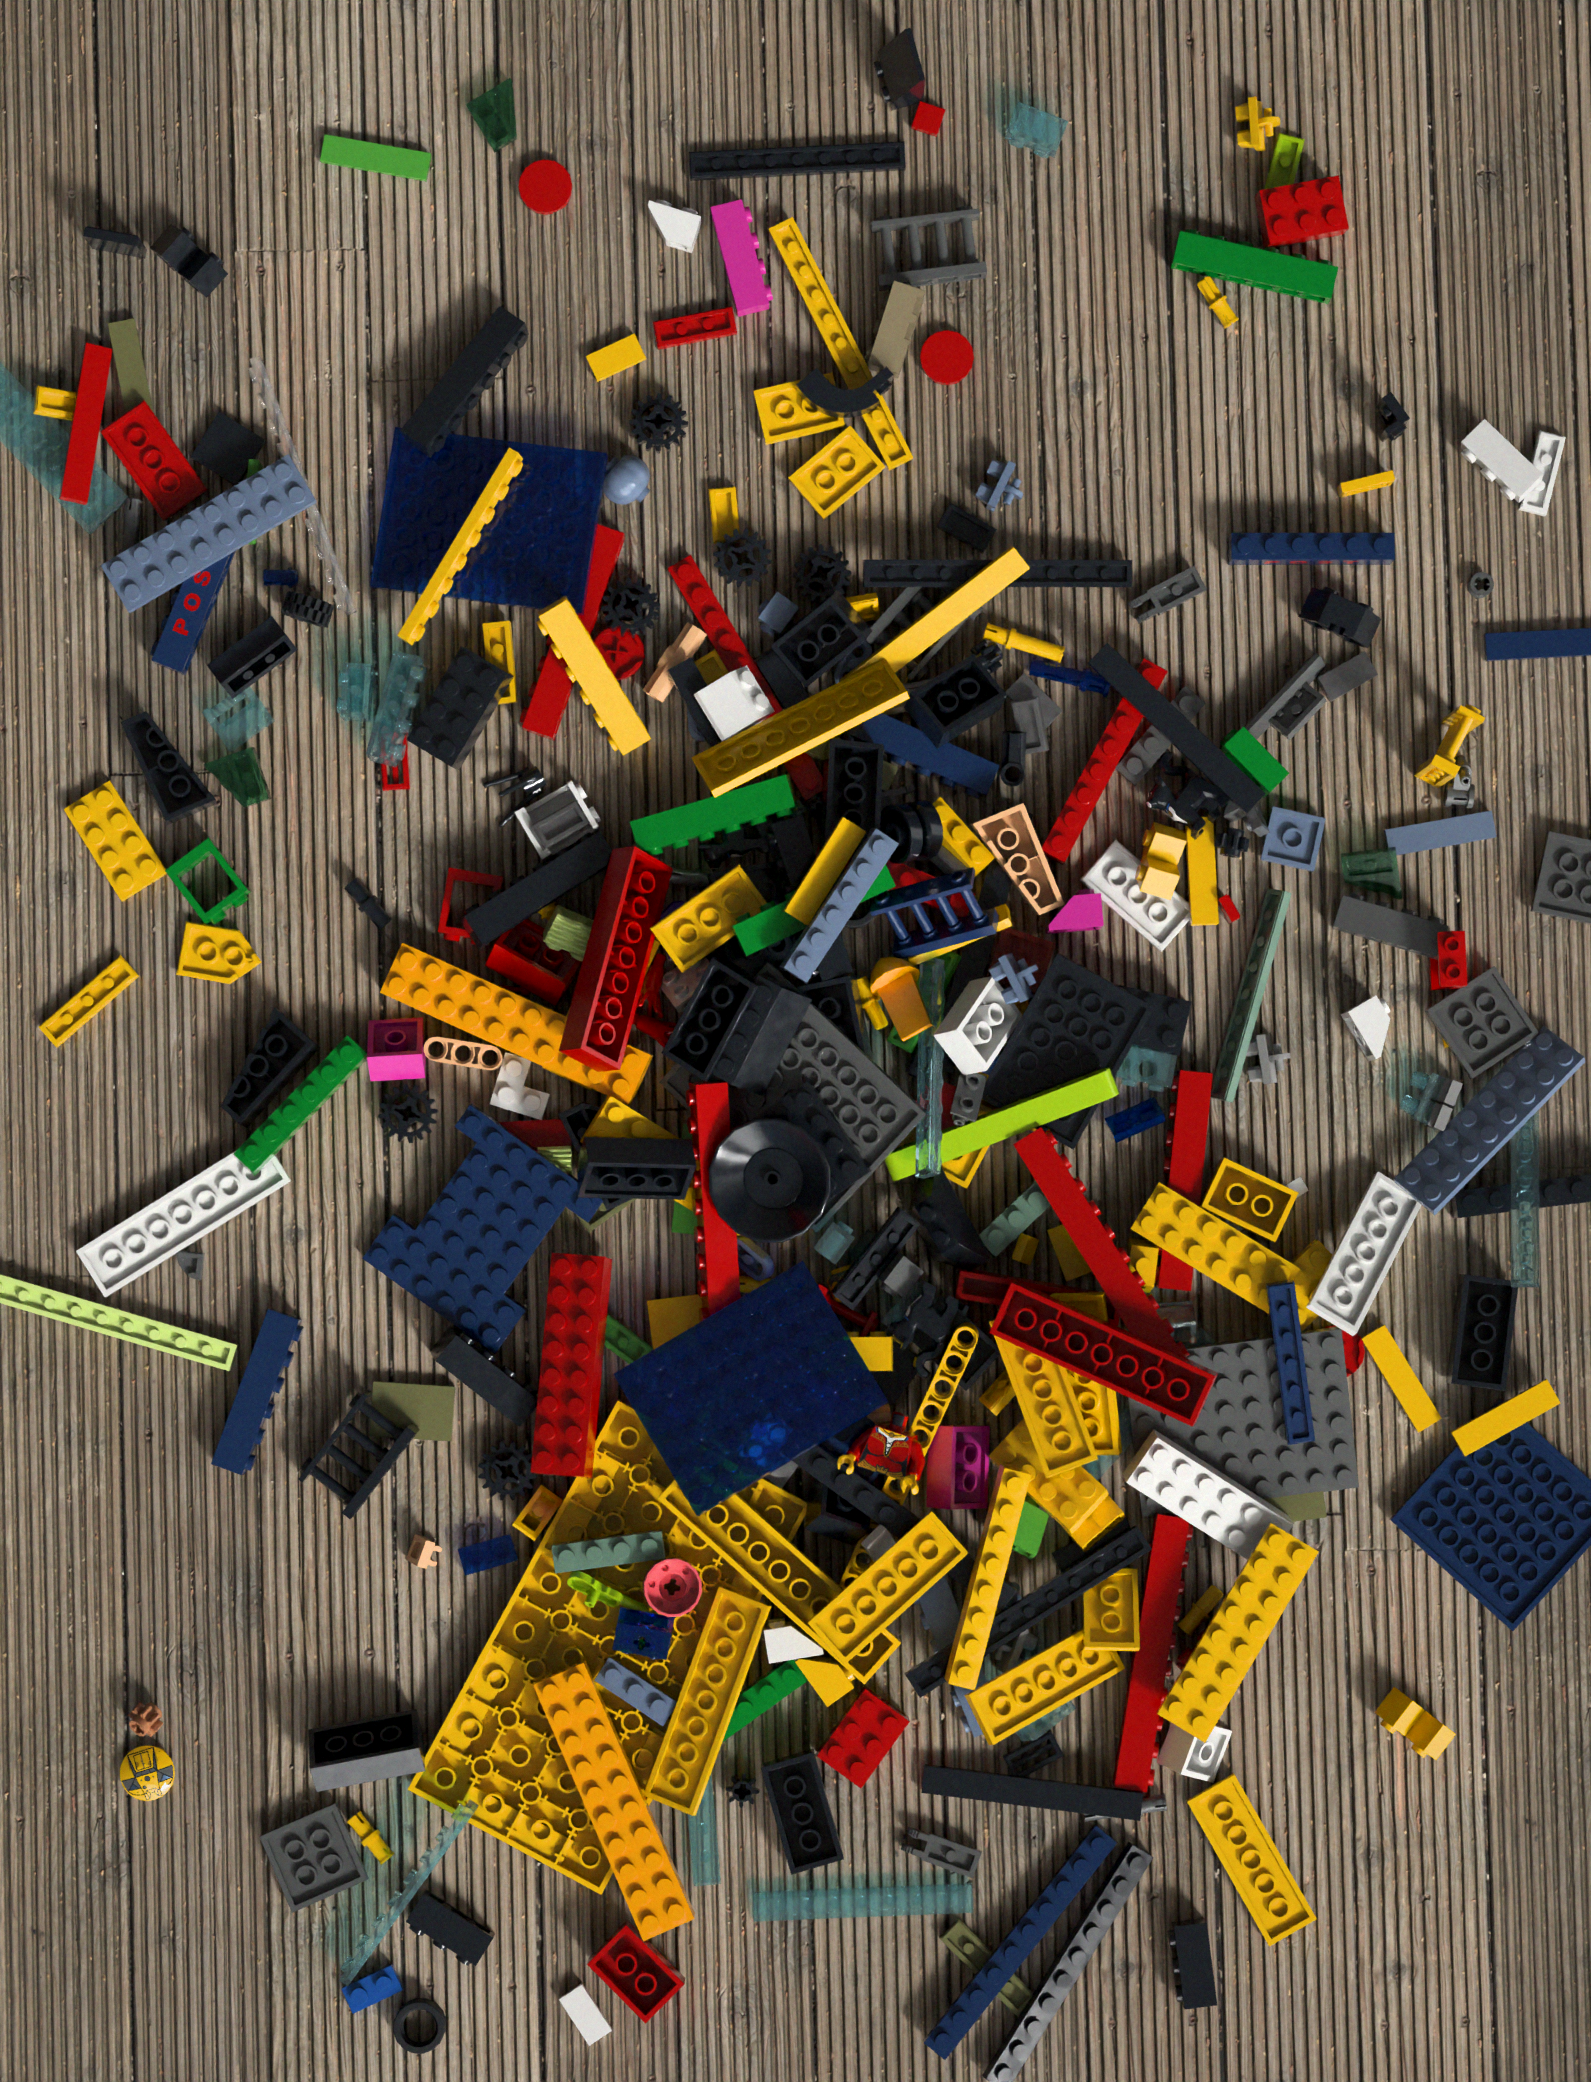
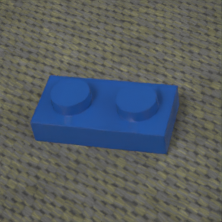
M393 1964L385 1966L341 1988L353 2014L404 1989Z

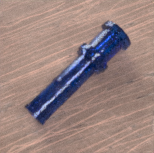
M1035 658L1032 659L1029 671L1030 676L1079 687L1078 690H1081L1080 692L1087 690L1100 693L1104 698H1107L1110 684L1098 673L1091 672V669L1083 668V671L1036 660Z

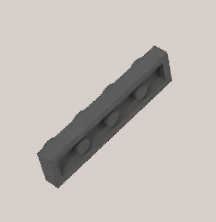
M1186 686L1171 702L1189 721L1206 704ZM1151 725L1120 761L1115 770L1136 786L1171 743Z

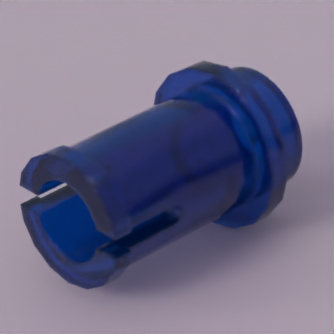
M288 567V569H264V586H288V588L297 586L298 570L292 569V567Z

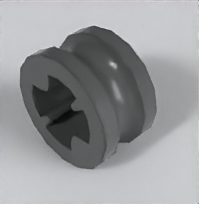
M1485 572L1476 573L1468 581V591L1475 598L1486 597L1494 588L1493 578ZM1475 579H1477L1478 581H1482L1484 579L1487 583L1484 587H1486L1487 590L1485 591L1484 589H1480L1478 591L1475 588V586L1477 585V583H1475Z

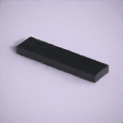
M897 1206L830 1293L853 1310L920 1226V1223Z

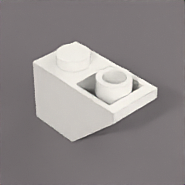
M657 199L656 202L649 200L648 212L666 246L692 253L702 223L701 216L697 215L698 212L683 207L682 210L673 208L671 203Z

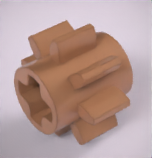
M139 1702L128 1714L132 1719L129 1722V1726L139 1736L148 1734L152 1737L163 1725V1722L160 1721L162 1717L161 1710L150 1702L146 1703L145 1706Z

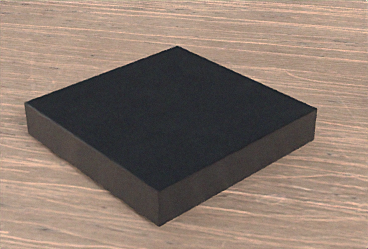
M89 226L85 227L83 237L92 249L145 259L147 249L138 235Z
M218 412L192 453L191 459L233 485H237L248 471L249 459L256 458L266 440L223 413Z

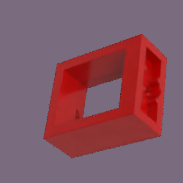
M449 867L438 932L444 934L443 939L459 942L460 937L471 939L470 944L476 945L465 929L447 926L455 881L492 887L494 892L498 889L503 890L504 877Z

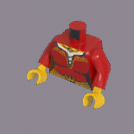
M893 1412L889 1425L881 1423L874 1427H869L854 1441L846 1455L838 1458V1469H840L842 1464L848 1463L850 1466L847 1468L846 1473L851 1474L854 1471V1461H857V1466L901 1480L900 1487L903 1493H905L908 1485H913L911 1491L913 1495L917 1494L919 1487L916 1481L921 1477L925 1458L921 1444L917 1441L918 1436L905 1431L909 1416L900 1412Z

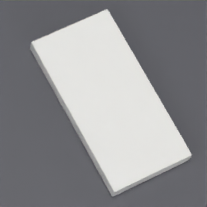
M1115 839L1079 881L1088 889H1094V894L1101 893V900L1162 952L1190 920L1189 903L1175 891L1171 900L1140 891L1138 882L1135 880V874L1141 861Z

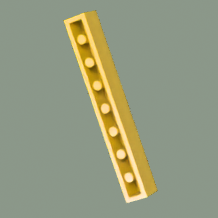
M1002 1464L999 1466L944 1677L948 1684L971 1690L976 1688L1031 1474L1026 1470Z

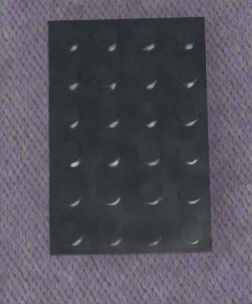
M1057 953L989 1074L982 1099L997 1108H1001L1106 1067L1110 1068L1114 1078L1153 1010L1154 1005ZM1100 1103L1035 1127V1129L1042 1127L1044 1132L1049 1129L1057 1141L1074 1150Z

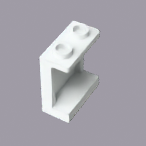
M570 780L558 790L527 808L523 807L515 812L543 861L551 858L561 849L575 844L585 834L589 832L592 834L599 830L597 822L601 821L593 806L589 809L583 801L587 795L580 783L574 785L572 780ZM576 800L590 824L543 851L529 827Z

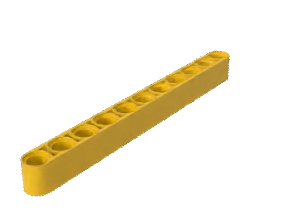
M961 1323L955 1329L908 1431L913 1433L921 1429L927 1433V1440L918 1441L921 1444L924 1457L977 1344L979 1332L972 1323ZM963 1330L970 1331L974 1339L969 1343H964L959 1339V1332ZM951 1355H957L961 1358L962 1364L956 1368L951 1367L947 1363V1358ZM946 1380L949 1382L951 1389L947 1392H940L936 1388V1382ZM927 1405H935L939 1409V1414L935 1417H930L925 1413L924 1408ZM888 1476L882 1491L903 1505L911 1485L906 1487L905 1493L902 1490H895L890 1482L896 1478ZM870 1518L869 1530L877 1528L879 1524ZM868 1533L857 1542L840 1580V1586L843 1589L848 1586L846 1584L847 1578H857L874 1563L871 1559V1562L868 1564H863L857 1559L859 1553H867L861 1543L869 1536Z

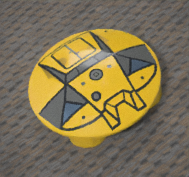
M150 1745L137 1747L130 1751L122 1761L120 1767L121 1783L127 1793L136 1799L143 1801L158 1799L168 1792L174 1782V1764L161 1747Z

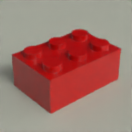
M1339 175L1259 190L1254 196L1264 248H1276L1339 236L1349 229Z
M864 1685L817 1750L816 1755L852 1783L862 1788L910 1722L909 1717Z
M628 1920L588 1958L587 1965L645 2024L685 1984V1977L648 1940L643 1941L639 1931Z

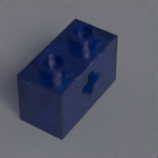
M621 1607L612 1650L621 1651L625 1654L632 1653L647 1656L651 1659L667 1660L675 1617Z

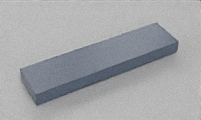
M1492 810L1384 830L1389 857L1497 837Z

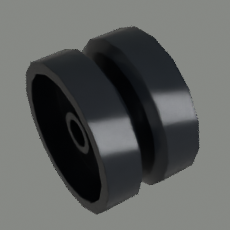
M920 799L909 801L906 804H891L881 811L880 831L899 843L889 858L892 863L904 864L914 860L921 861L937 856L942 847L943 827L937 810L929 801Z

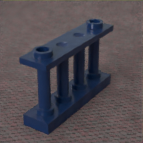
M973 867L956 870L947 875L890 891H884L872 898L871 915L875 916L885 913L897 934L895 935L892 951L895 958L905 959L997 933L999 915L996 909L982 910L971 890L975 877V869ZM960 892L971 915L957 917L946 896ZM935 899L946 922L932 924L921 903ZM910 906L921 929L907 931L896 910Z

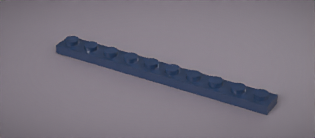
M1094 1824L992 1955L923 2040L924 2044L946 2060L1115 1847L1117 1842Z

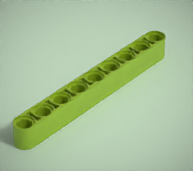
M1106 1067L977 1117L976 1122L968 1120L963 1126L954 1125L897 1147L884 1161L892 1180H900L1113 1098L1119 1094V1090L1110 1068Z

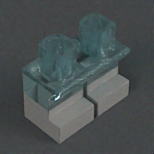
M1414 1071L1409 1085L1420 1089L1421 1092L1418 1099L1404 1095L1399 1109L1411 1115L1410 1119L1438 1132H1444L1453 1110L1450 1107L1455 1105L1463 1083L1439 1076L1433 1072L1426 1074Z

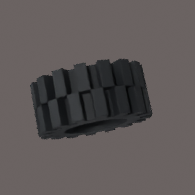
M287 591L281 613L311 625L328 628L334 606L309 595L306 596L302 593Z

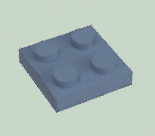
M1272 806L1267 825L1270 833L1265 835L1260 860L1314 872L1326 818Z

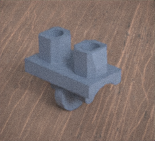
M992 460L986 474L999 480L996 488L982 482L975 495L976 498L987 504L986 509L994 512L1003 492L1006 494L1003 503L1010 506L1013 498L1022 499L1024 494L1018 490L1021 480L1014 478L1011 486L1007 485L1015 469V463L1008 461L1005 464Z
M1012 953L998 958L999 962L994 964L989 971L995 981L1005 977L1008 978L1011 987L1001 991L1005 1003L1011 1004L1018 1001L1021 1003L1032 998L1034 995L1029 986L1036 983L1032 973L1038 970L1037 965L1028 967L1024 958L1016 962Z

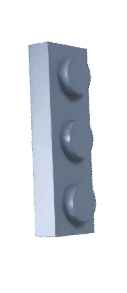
M610 1656L594 1679V1681L662 1726H664L677 1703L675 1699Z

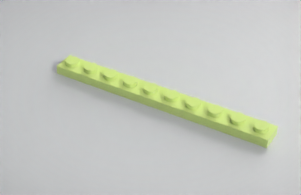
M0 1274L1 1304L231 1371L238 1344Z

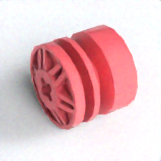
M665 1558L654 1563L647 1571L643 1581V1594L647 1603L657 1613L667 1617H680L690 1612L698 1604L702 1593V1583L697 1570L688 1562L678 1558ZM671 1579H675V1584L680 1587L679 1590H674L673 1595H669V1591L664 1588L665 1583H670Z

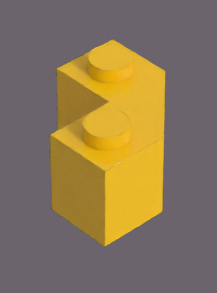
M1153 822L1151 829L1145 831L1142 839L1144 848L1141 863L1135 874V880L1138 882L1140 891L1171 900L1180 877L1177 865L1187 842L1183 830Z
M1395 1686L1374 1712L1383 1719L1380 1724L1392 1734L1396 1730L1414 1743L1411 1748L1423 1758L1428 1754L1437 1760L1456 1735Z

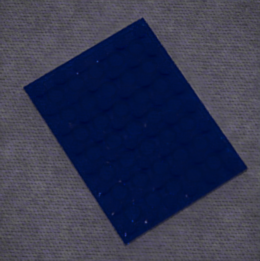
M395 427L370 581L371 588L422 595L508 448H511L522 456V469L516 477H512L507 485L509 486L508 493L502 501L499 500L494 507L495 514L488 524L485 523L482 527L479 542L475 547L469 549L466 554L467 561L460 571H456L452 578L453 585L451 589L441 597L542 610L566 596L577 615H584L608 460L607 453L449 434L443 448L429 458L407 443L400 431L401 428Z
M803 1261L613 1374L697 1517L888 1403V1400Z

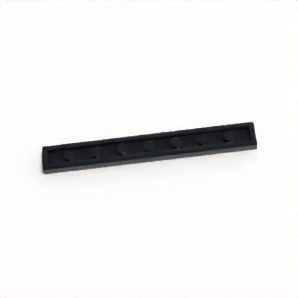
M904 141L689 152L690 181L906 170Z
M1108 643L1088 662L1106 682L1245 814L1265 795L1245 773Z
M690 657L668 669L669 677L709 747L711 748L723 742L694 697V694L705 688L707 684L693 659ZM757 776L733 789L736 790L762 781ZM776 814L767 816V822L754 825L768 847L773 860L778 857L775 847L770 848L766 833L769 832L768 827L770 825L784 821L782 817L777 818Z
M929 1764L924 1765L921 1793L1137 1821L1141 1819L1143 1792Z

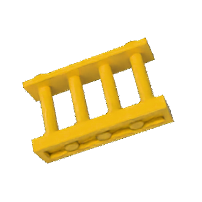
M1466 704L1465 707L1460 705L1444 717L1441 724L1449 728L1436 754L1421 764L1414 776L1436 788L1441 787L1456 777L1460 766L1454 764L1456 761L1454 757L1466 734L1484 722L1485 717L1480 715L1481 711L1474 706Z

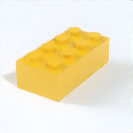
M1024 1418L989 1455L991 1462L998 1468L1002 1464L1028 1471L1031 1474L1026 1494L1071 1535L1109 1495L1107 1489L1082 1466L1046 1478Z

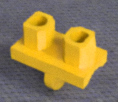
M1256 96L1248 97V103L1235 106L1237 121L1239 123L1250 121L1249 130L1237 132L1238 145L1241 148L1253 147L1257 152L1265 151L1264 128L1265 136H1273V127L1280 125V118L1272 116V108H1265L1263 117L1262 102L1257 101Z

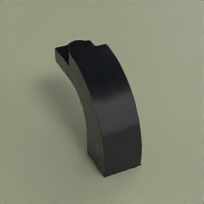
M886 366L863 386L853 390H844L832 385L816 368L796 384V391L807 404L825 415L838 418L857 417L879 406L880 400L876 394L878 393L881 396L892 387L891 381H893L894 374Z

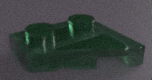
M250 747L204 764L205 768L221 782L220 784L227 791H230L235 796V799L243 807L248 808L272 799L255 747Z

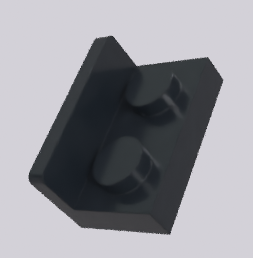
M1390 392L1377 405L1379 410L1377 416L1385 426L1387 424L1390 425L1379 437L1382 442L1387 439L1392 442L1401 436L1404 430L1407 429L1406 424L1410 419L1392 392Z

